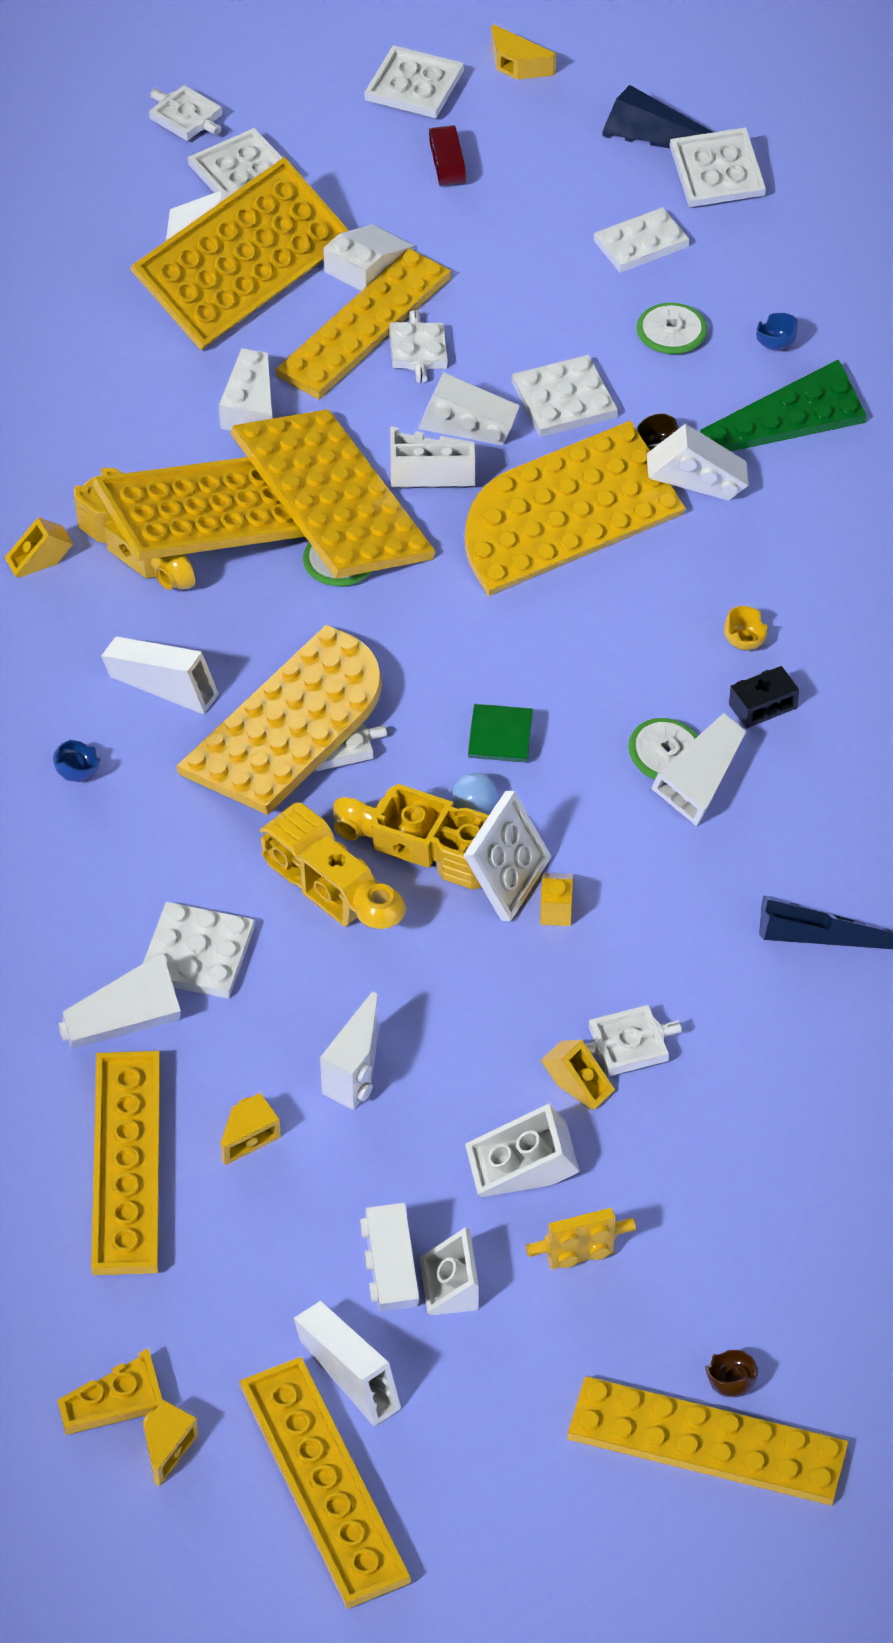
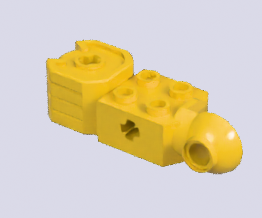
M100 468L101 475L95 477L123 473L117 468ZM95 477L89 479L83 486L76 485L74 487L78 527L97 542L107 543L108 551L144 578L156 577L158 582L167 590L173 588L190 589L195 586L194 569L185 554L137 560L94 489Z
M401 784L389 788L376 808L348 797L338 798L334 801L332 810L335 821L334 829L344 839L356 840L359 836L373 838L374 850L426 868H430L433 861H435L437 872L443 880L469 889L482 888L466 861L464 853L487 820L488 814L470 808L457 809L452 801Z
M293 803L260 829L262 834L266 832L261 837V847L263 850L261 853L268 865L291 884L301 888L302 893L344 927L358 917L363 924L370 928H391L398 924L405 916L406 905L402 896L389 885L378 883L365 861L355 858L342 843L335 842L334 834L326 821L303 803Z

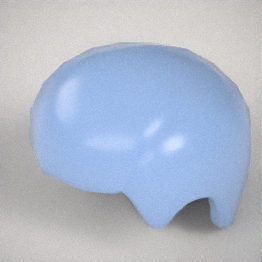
M470 773L461 776L451 791L452 801L458 809L470 808L489 815L499 801V792L496 784L482 773Z

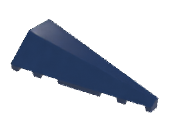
M629 84L616 98L602 131V136L605 138H610V135L622 136L628 142H633L634 139L650 141L651 146L670 149V139L713 133V131Z
M763 895L759 935L763 940L893 949V930L866 926V923L821 910L801 907L799 904L792 902L788 904L776 901L770 896Z

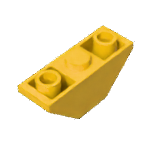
M495 24L491 26V50L498 71L517 80L553 76L556 73V53Z

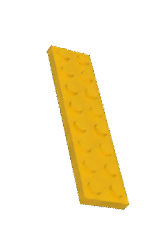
M408 248L276 368V377L319 400L389 336L390 322H404L409 317L410 311L414 310L415 312L451 279V270Z
M160 1051L96 1053L92 1276L158 1273Z
M302 1357L239 1380L240 1389L346 1609L410 1584V1575Z
M585 1376L567 1440L833 1506L848 1447V1441L587 1376Z

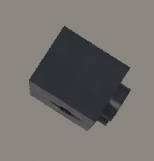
M781 665L731 685L729 706L747 729L797 709L799 688Z

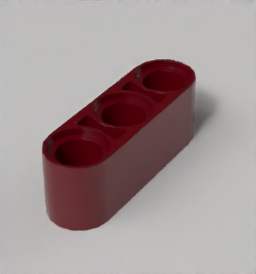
M456 126L429 128L430 148L439 186L466 183L465 163Z

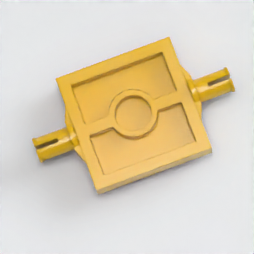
M607 1208L548 1223V1233L544 1240L525 1244L528 1258L547 1253V1260L551 1270L560 1267L569 1268L577 1263L591 1259L601 1260L608 1255L614 1254V1240L619 1234L636 1231L635 1221L633 1217H630L629 1219L615 1222L616 1218L612 1208Z

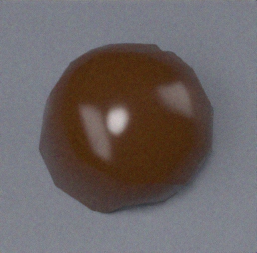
M727 1350L721 1354H714L710 1365L705 1366L706 1375L712 1389L724 1397L734 1398L743 1396L752 1389L756 1383L759 1371L753 1357L742 1350Z

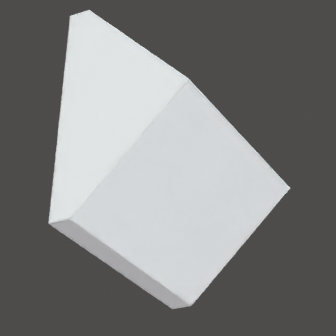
M465 1227L419 1257L427 1314L440 1315L478 1310L479 1285L470 1229Z

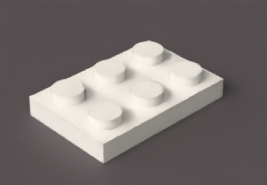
M663 207L594 233V242L619 273L689 247V238Z

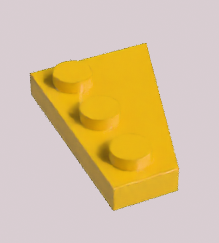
M149 1348L138 1353L139 1357L126 1365L121 1363L112 1368V1373L98 1381L91 1380L57 1400L65 1435L146 1416L152 1408H157L163 1399Z

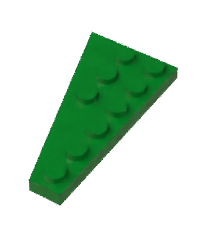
M839 359L700 429V433L727 450L736 451L866 423L867 415Z

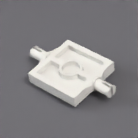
M185 85L169 94H165L157 88L151 91L150 97L159 102L158 105L149 110V118L186 141L202 130H207L215 136L220 134L221 126L214 123L216 119L222 116V107Z
M414 310L409 312L410 322L389 323L392 368L415 370L416 382L420 383V379H422V383L427 381V370L447 369L448 359L444 324L421 323L420 312L416 310L414 314Z
M362 723L315 769L316 772L374 759L370 740L387 737L385 725L367 729Z
M649 1005L590 1019L589 1030L593 1037V1042L585 1045L592 1055L596 1054L602 1060L608 1076L667 1062L669 1060V1053L664 1043V1037L681 1033V1025L678 1020L661 1025L653 1017Z

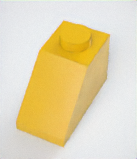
M38 517L4 558L13 574L20 578L57 565L73 546V542L62 525Z
M543 873L540 925L571 926L573 874Z
M583 1040L560 1041L540 1060L557 1086L591 1110H595L615 1091V1088Z
M261 1092L252 1097H246L232 1106L220 1143L221 1157L224 1165L281 1138L280 1119Z
M162 1400L156 1409L152 1408L143 1421L154 1483L161 1486L198 1436L197 1418L165 1400Z

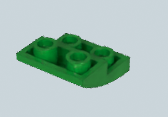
M474 704L468 758L527 763L533 708Z

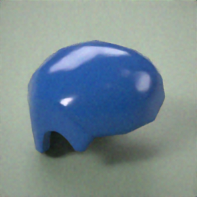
M788 313L769 314L766 323L762 324V321L758 323L756 329L758 342L767 349H786L796 340L798 319Z
M71 739L60 743L53 755V763L58 774L65 780L73 782L88 780L96 772L101 758H97L94 746H87L81 741Z

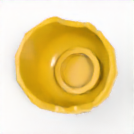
M736 606L729 610L724 623V635L732 646L747 651L755 650L765 643L768 625L762 623L759 610L749 606Z

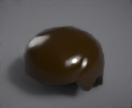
M666 413L650 415L644 418L637 426L638 433L650 451L678 430L676 419Z

